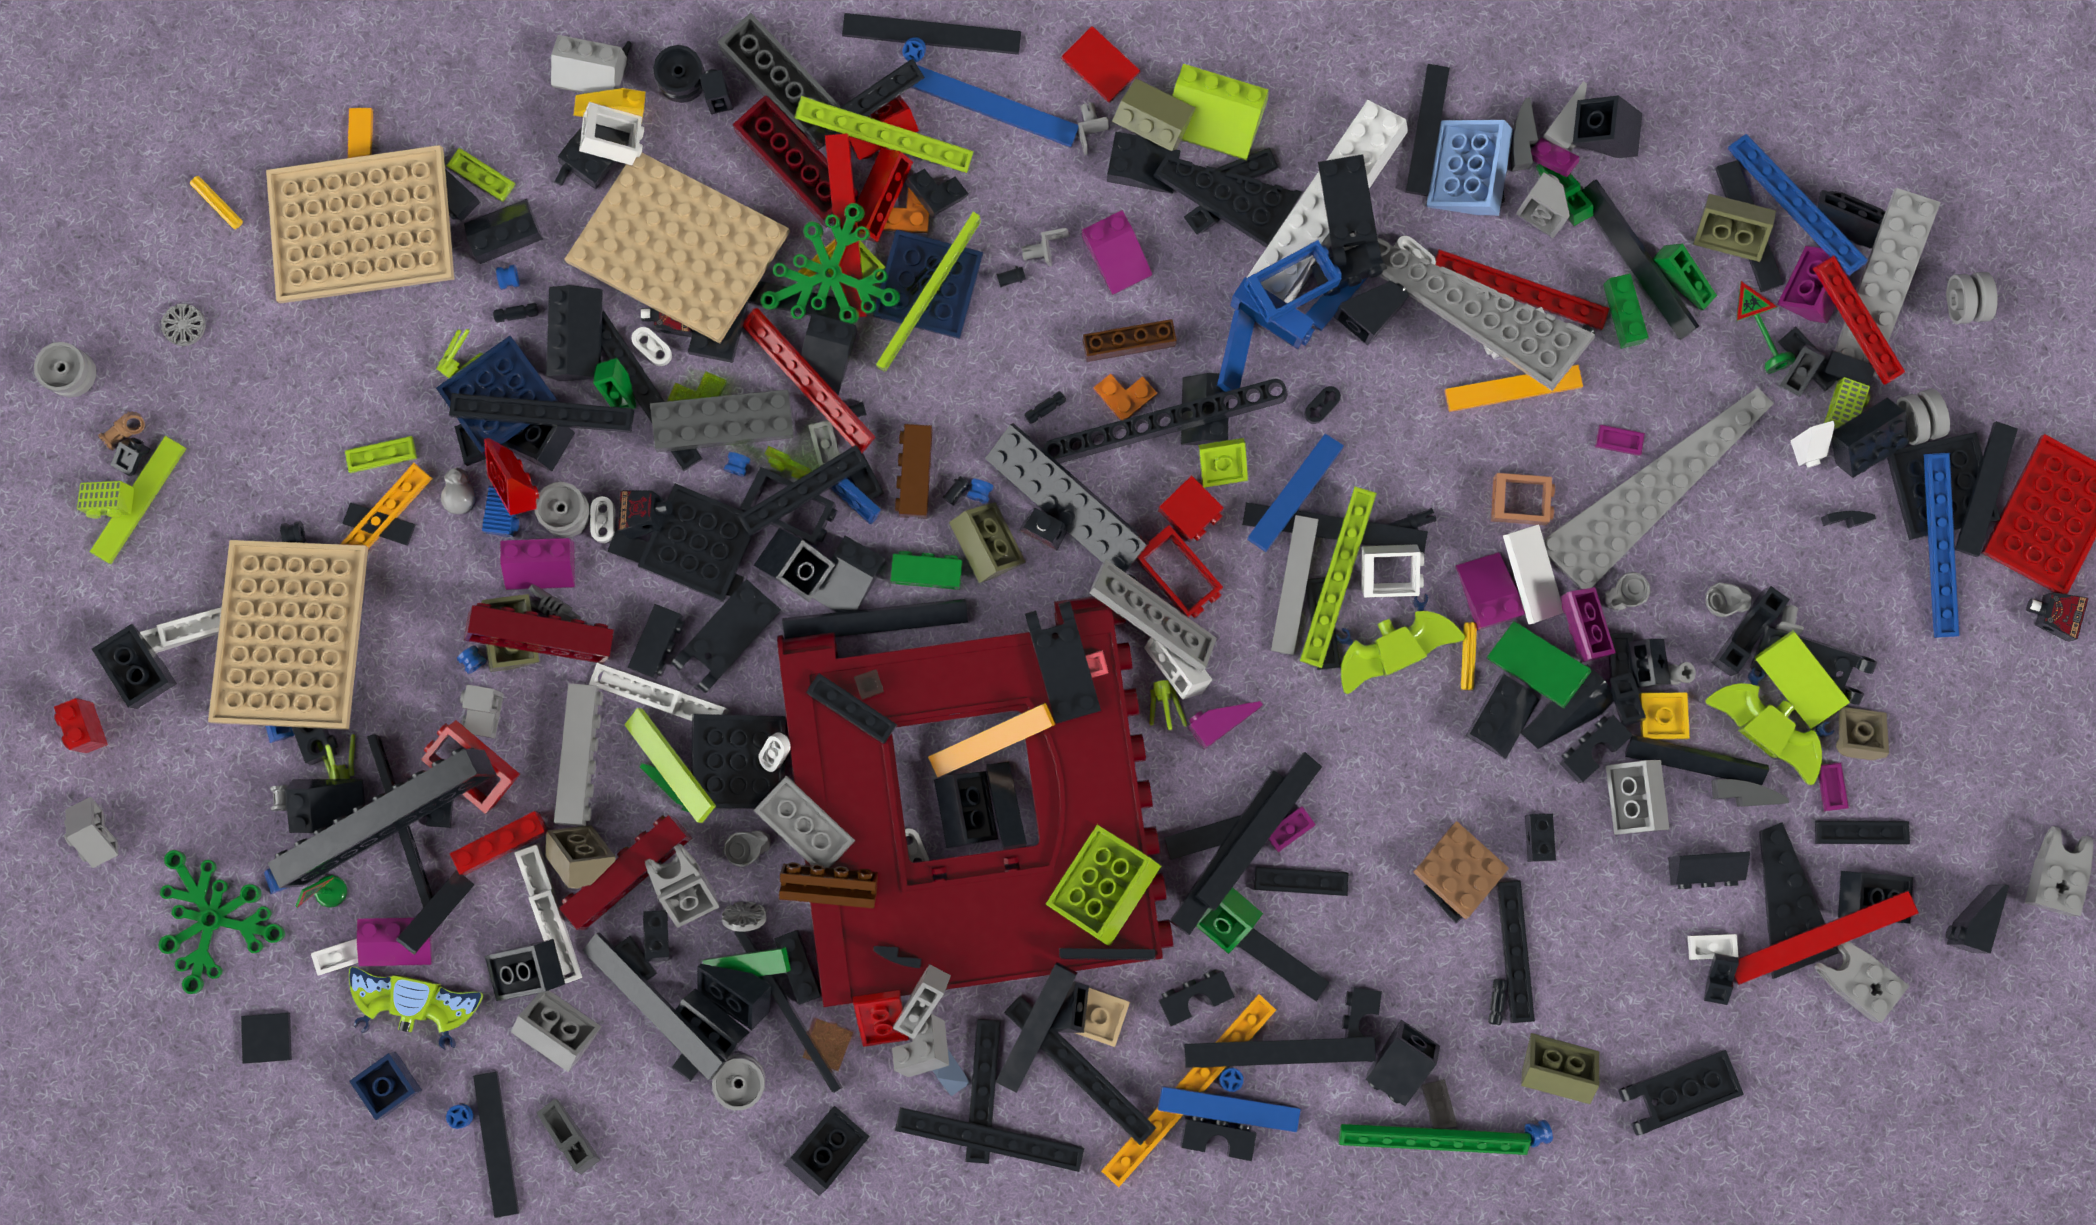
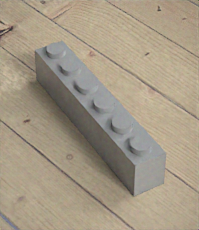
M568 683L554 823L559 825L586 826L587 821L591 819V807H588L589 798L593 797L594 785L591 784V775L595 774L596 761H593V755L598 750V738H595L596 728L599 729L601 723V716L597 715L598 706H601L603 702V692H599L600 688L596 685Z

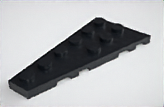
M1167 155L1154 174V177L1266 248L1281 228L1302 191L1284 189L1280 185L1275 184L1273 186L1262 183L1261 180L1239 174L1217 171L1209 166L1194 165L1190 161Z
M1783 822L1759 831L1770 945L1825 924ZM1836 947L1830 948L1771 972L1772 979L1838 954Z

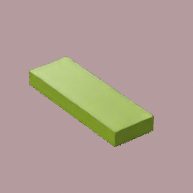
M461 148L457 149L446 165L449 169L504 202L515 186V182Z
M412 436L345 450L349 473L417 459Z

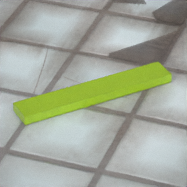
M167 436L163 438L132 486L135 489L131 514L110 519L90 550L92 554L112 564L187 448Z
M637 708L624 724L696 822L703 823L716 805L642 708Z

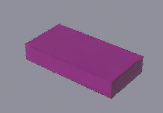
M1599 425L1595 448L1641 456L1645 433Z
M1841 762L1821 765L1818 778L1824 811L1848 809Z

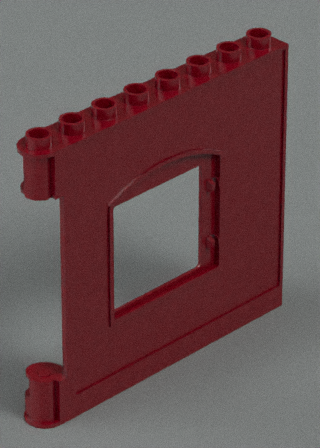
M1094 596L1054 601L1056 626L1064 624L1058 604L1070 601L1085 655L1103 650L1109 673L1092 678L1101 712L1059 724L1055 723L1054 726L1025 738L1039 843L1036 846L917 863L911 862L908 855L893 735H890L885 744L881 743L808 695L806 691L818 673H820L896 723V728L1011 711H1019L1023 714L1045 703L1055 722L1030 632L840 659L838 658V648L834 632L784 639L783 635L777 636L795 784L855 840L830 868L842 866L850 870L870 869L872 872H878L877 897L874 908L810 902L823 1007L853 1003V997L896 990H900L901 996L911 995L929 965L951 975L946 990L1050 975L1056 962L1074 971L1150 961L1060 959L1059 948L1155 949L1154 960L1163 959L1162 949L1174 947L1170 920H1157L1155 902L1167 900L1163 872L1155 875L1110 946L1046 905L1096 825L1104 828L1146 856L1160 854L1156 826L1144 827L1141 809L1153 807L1149 779L1137 781L1135 762L1146 761V753L1142 733L1130 735L1128 717L1139 715V705L1136 688H1123L1121 671L1133 669L1129 642L1117 643L1114 625L1126 624L1124 617ZM1054 633L1052 638L1056 640L1059 638V635ZM805 860L806 866H812L809 862ZM1019 863L1020 868L1010 870L1005 868V864ZM947 873V879L933 880V875ZM874 946L899 947L898 957L922 958V967L913 968L889 961L874 951Z

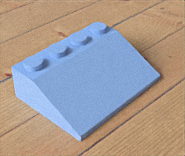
M1441 120L1427 207L1473 215L1499 216L1513 129L1505 120Z

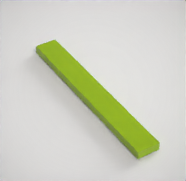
M804 96L800 97L795 114L796 119L843 134L848 133L849 136L901 151L902 153L965 173L968 172L974 152Z
M972 212L876 363L877 368L881 371L886 372L980 225L981 219L977 213Z
M1354 487L1299 662L1322 668L1377 494L1375 492Z

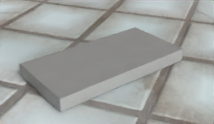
M787 776L754 809L770 827L811 865L820 864L830 868L855 842L844 829Z

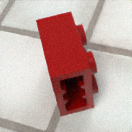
M1191 475L1159 506L1158 512L1190 543L1193 539L1196 541L1200 540L1207 532L1205 528L1210 523L1214 526L1223 517L1221 512L1224 507Z
M74 698L54 706L56 712L54 719L62 729V741L66 748L71 751L89 753L108 745L93 702Z

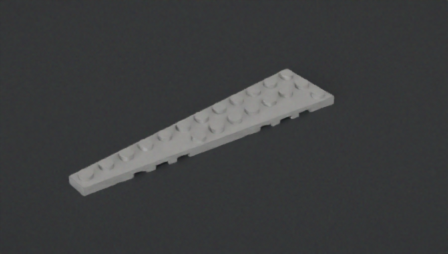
M1355 232L1350 234L1351 237L1357 235ZM1378 239L1380 251L1387 266V269L1383 270V273L1379 276L1388 282L1392 280L1395 284L1400 283L1406 288V293L1552 391L1595 338L1594 333L1569 322L1560 321L1551 314L1542 313L1531 305H1524L1506 294L1498 293L1488 286L1445 267L1436 266L1427 259L1418 258L1410 254L1409 251L1402 248L1400 250L1389 245L1388 242ZM1355 246L1344 247V250H1349Z
M1759 388L1753 390L1546 537L1544 543L1549 559L1580 589L1592 588L1774 403Z

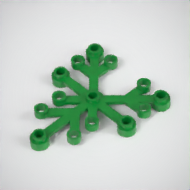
M851 203L845 208L846 221L843 229H841L838 216L831 214L826 217L825 223L827 227L831 228L837 242L831 260L821 239L824 232L821 224L809 222L805 225L804 235L812 240L821 264L809 260L803 254H797L793 259V263L798 268H807L818 274L808 277L789 269L785 264L777 263L773 267V273L777 277H787L798 283L776 293L772 291L763 293L760 301L765 309H776L780 305L781 300L801 292L797 305L791 309V315L795 319H802L806 315L805 308L813 287L822 283L817 296L811 301L812 307L815 310H823L826 307L830 287H832L841 309L839 313L840 320L854 324L859 319V313L856 308L849 305L840 282L857 289L862 301L861 309L865 313H872L876 309V304L871 300L869 294L880 298L885 306L892 307L898 304L900 295L897 290L893 288L883 290L873 286V284L884 283L887 280L888 275L885 270L877 269L872 275L858 280L842 273V269L839 266L846 246L859 240L865 241L870 236L869 230L863 226L858 227L854 233H851L855 222L861 221L864 217V209L861 205ZM852 208L857 210V214L854 217L850 215ZM832 217L836 218L834 226H831L829 223ZM814 226L816 233L810 235L809 229ZM864 229L866 231L865 237L860 238L859 231ZM799 257L804 258L803 265L798 264L797 260ZM779 266L784 268V272L781 275L777 272ZM829 269H832L834 271V275L832 277L827 276V271ZM878 272H882L884 274V278L882 280L877 279ZM887 293H891L893 296L889 302L885 298ZM768 296H771L773 299L770 305L766 303ZM817 299L822 301V306L819 308L815 305ZM867 302L872 304V308L869 311L865 309ZM797 308H800L802 311L799 317L795 315ZM846 311H850L852 314L849 320L844 316Z
M172 850L165 855V865L170 869H176L189 892L177 890L171 885H165L160 890L161 897L163 899L174 898L196 903L200 912L187 909L183 905L174 906L171 913L175 919L186 918L198 922L176 936H163L158 943L159 950L164 954H174L179 950L180 944L203 930L198 949L186 957L178 958L175 961V968L180 972L187 971L190 965L194 963L191 975L185 977L182 981L184 992L187 994H197L203 989L204 981L201 976L204 966L207 969V976L209 978L217 979L222 975L223 970L221 966L216 965L208 951L213 931L217 930L220 926L239 930L247 942V948L251 953H259L263 949L262 941L256 939L254 934L264 936L265 940L270 943H278L283 940L285 930L281 925L270 924L267 927L257 925L260 921L270 919L272 912L268 907L258 908L256 913L243 921L225 917L245 903H256L259 901L262 893L257 885L248 884L243 886L240 896L220 908L222 896L227 891L228 884L224 880H216L212 885L213 894L209 905L205 897L211 874L216 870V863L212 860H205L201 863V875L197 886L185 865L186 856L183 852ZM176 855L180 857L178 864L173 863V858ZM207 863L212 864V869L210 871L205 870V865ZM219 882L224 885L222 891H218L216 888ZM166 888H170L172 891L168 897L164 894ZM252 889L256 892L254 898L248 896L249 891ZM178 908L183 909V914L180 917L176 915ZM263 909L268 913L265 918L260 916V912ZM210 915L215 917V921L212 924L208 922ZM274 929H277L279 931V936L277 938H274L272 936V931ZM170 940L174 941L175 944L172 949H169L167 946ZM253 942L259 944V948L256 951L251 947ZM181 960H184L186 962V967L184 969H181L179 967V962ZM214 967L218 969L216 976L211 974V970ZM193 980H196L198 982V986L196 989H193L191 987V982Z

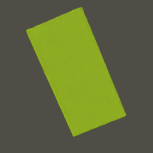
M1794 630L1755 656L1760 666L1810 729L1850 703Z

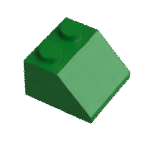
M1232 887L1215 911H1212L1210 908L1207 909L1196 927L1229 954L1253 929L1263 913Z

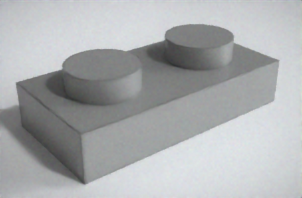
M828 420L808 425L819 467L840 455L833 426Z

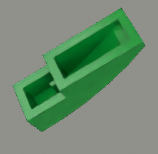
M1541 164L1536 166L1540 176L1543 173L1551 174L1558 178L1559 183L1563 185L1570 215L1568 220L1573 226L1593 216V204L1580 190V183L1571 173L1565 177Z

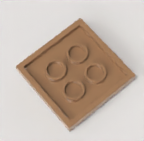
M1456 821L1416 867L1413 873L1466 920L1509 868Z

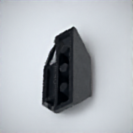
M1827 190L1820 192L1818 208L1848 240L1869 249L1873 248L1886 211L1843 192Z

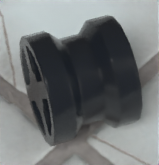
M296 521L291 525L287 523L281 524L280 534L282 542L305 543V531L301 521Z

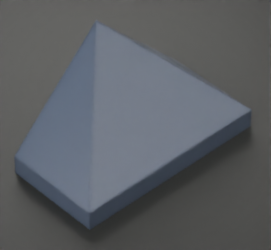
M948 1050L949 1066L933 1070V1072L947 1092L953 1096L971 1082Z

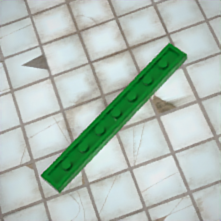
M1341 1124L1338 1143L1344 1146L1527 1155L1531 1143V1135L1525 1133Z

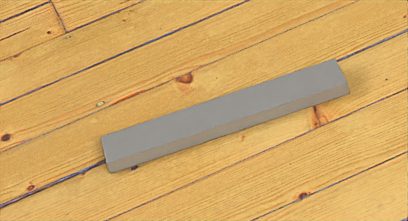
M1295 516L1271 651L1294 655L1318 519Z

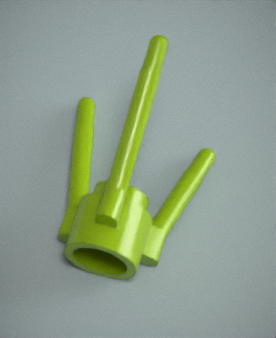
M458 329L443 358L436 367L438 371L448 378L483 355L480 352L460 368H458L460 363L453 359L469 334V329L464 331L459 340L458 337L461 330Z
M1168 680L1154 682V689L1150 690L1149 724L1151 726L1154 725L1157 698L1159 702L1163 701L1167 727L1169 730L1172 729L1168 703L1172 696L1182 724L1186 727L1187 721L1174 687H1172Z
M352 734L350 738L347 769L345 764L336 766L331 747L327 744L325 748L328 758L323 761L327 768L329 779H350V776L355 775L353 768L355 735ZM318 742V748L322 752L324 747L321 742Z

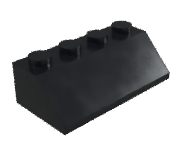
M574 285L549 287L546 376L557 381L594 379L597 364L601 363L602 289Z

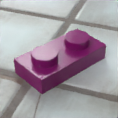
M1543 138L1531 149L1533 161L1565 177L1579 163L1578 155Z
M1301 806L1282 820L1268 840L1275 850L1280 852L1316 824Z

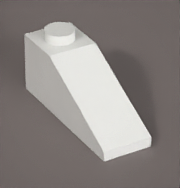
M1833 421L1810 427L1791 440L1799 466L1806 465L1807 468H1811L1821 464L1820 460L1827 457L1835 426Z
M1152 637L1144 647L1182 700L1202 694L1212 681V678L1205 669L1200 672Z

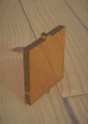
M817 1019L811 1037L831 1069L839 1071L853 1032L838 1027L837 1023L831 1024ZM805 1049L802 1058L812 1061Z

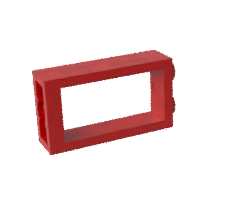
M1170 525L1149 541V545L1136 560L1180 612L1188 618L1192 616L1195 619L1204 611L1202 606L1208 601L1213 604L1222 596L1220 591L1223 589V586ZM1169 539L1172 540L1213 588L1189 610L1145 560Z
M457 720L450 725L445 723L437 732V735H439L437 740H432L424 748L426 754L421 760L432 768L431 764L441 759L436 752L449 736L465 749L485 750L497 776L501 780L488 796H485L476 787L462 795L486 814L499 802L519 777L520 773Z

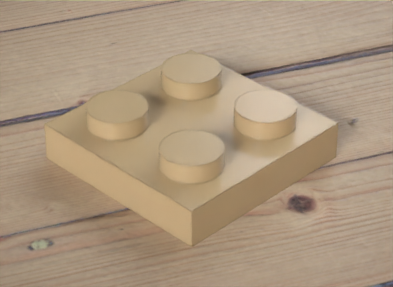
M1089 988L1084 1033L1076 1034L1115 1047L1130 1002Z

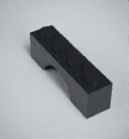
M1772 586L1763 589L1711 663L1729 676L1738 674L1751 656V651L1765 631L1766 626L1770 625L1780 615L1790 599Z

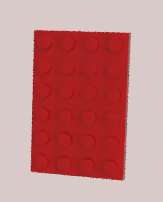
M2043 434L2040 436L2000 515V520L1996 522L1981 553L2054 593L2068 594L2096 539V461Z

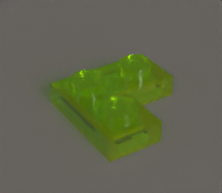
M705 371L696 391L675 382L666 402L721 396L727 380Z
M768 446L764 453L768 463L771 464V468L779 472H783L785 469L791 472V477L796 480L813 471L791 460L788 454Z

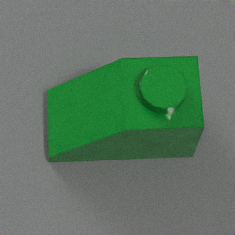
M615 358L597 364L593 384L610 407L635 409L636 402L629 374L619 360Z

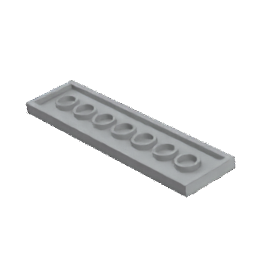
M1894 188L1856 291L1887 342H1889L1941 203L1899 188ZM1845 322L1834 351L1871 364Z

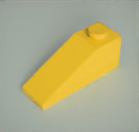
M619 88L579 94L575 96L573 116L583 117L589 102L643 118L646 92Z

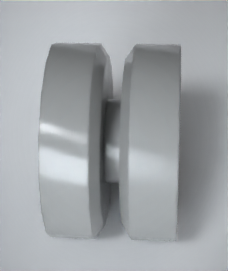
M1975 272L1971 275L1956 274L1950 277L1947 283L1946 298L1949 316L1953 323L1959 325L1969 324L1972 321L1978 323L1991 321L1996 314L1998 299L1997 288L1992 275L1989 272Z
M55 342L47 345L38 353L34 363V373L39 383L59 396L72 398L81 396L93 386L96 378V366L89 355L74 345L65 342Z
M1931 388L1920 391L1917 395L1910 394L1897 400L1896 404L1906 411L1909 444L1917 445L1928 441L1929 438L1934 440L1948 435L1950 430L1949 412L1944 399L1937 390Z
M555 482L544 487L539 493V499H536L537 509H535V514L538 521L553 535L561 538L574 537L588 526L591 506L587 498L574 485L566 482Z
M733 1054L727 1060L724 1059L726 1063L712 1079V1090L716 1100L723 1107L731 1110H745L760 1100L765 1087V1072L762 1065L754 1057L747 1054ZM736 1079L743 1081L741 1086L736 1085Z

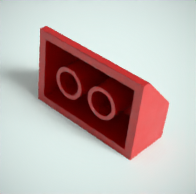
M900 95L868 116L869 118L909 131H919L909 106ZM849 136L850 146L859 160L871 157L881 148L887 149V147Z
M484 439L487 476L509 515L537 509L536 499H539V492L536 485L533 486L531 484L529 473L524 472L521 459H517L512 450L492 439Z

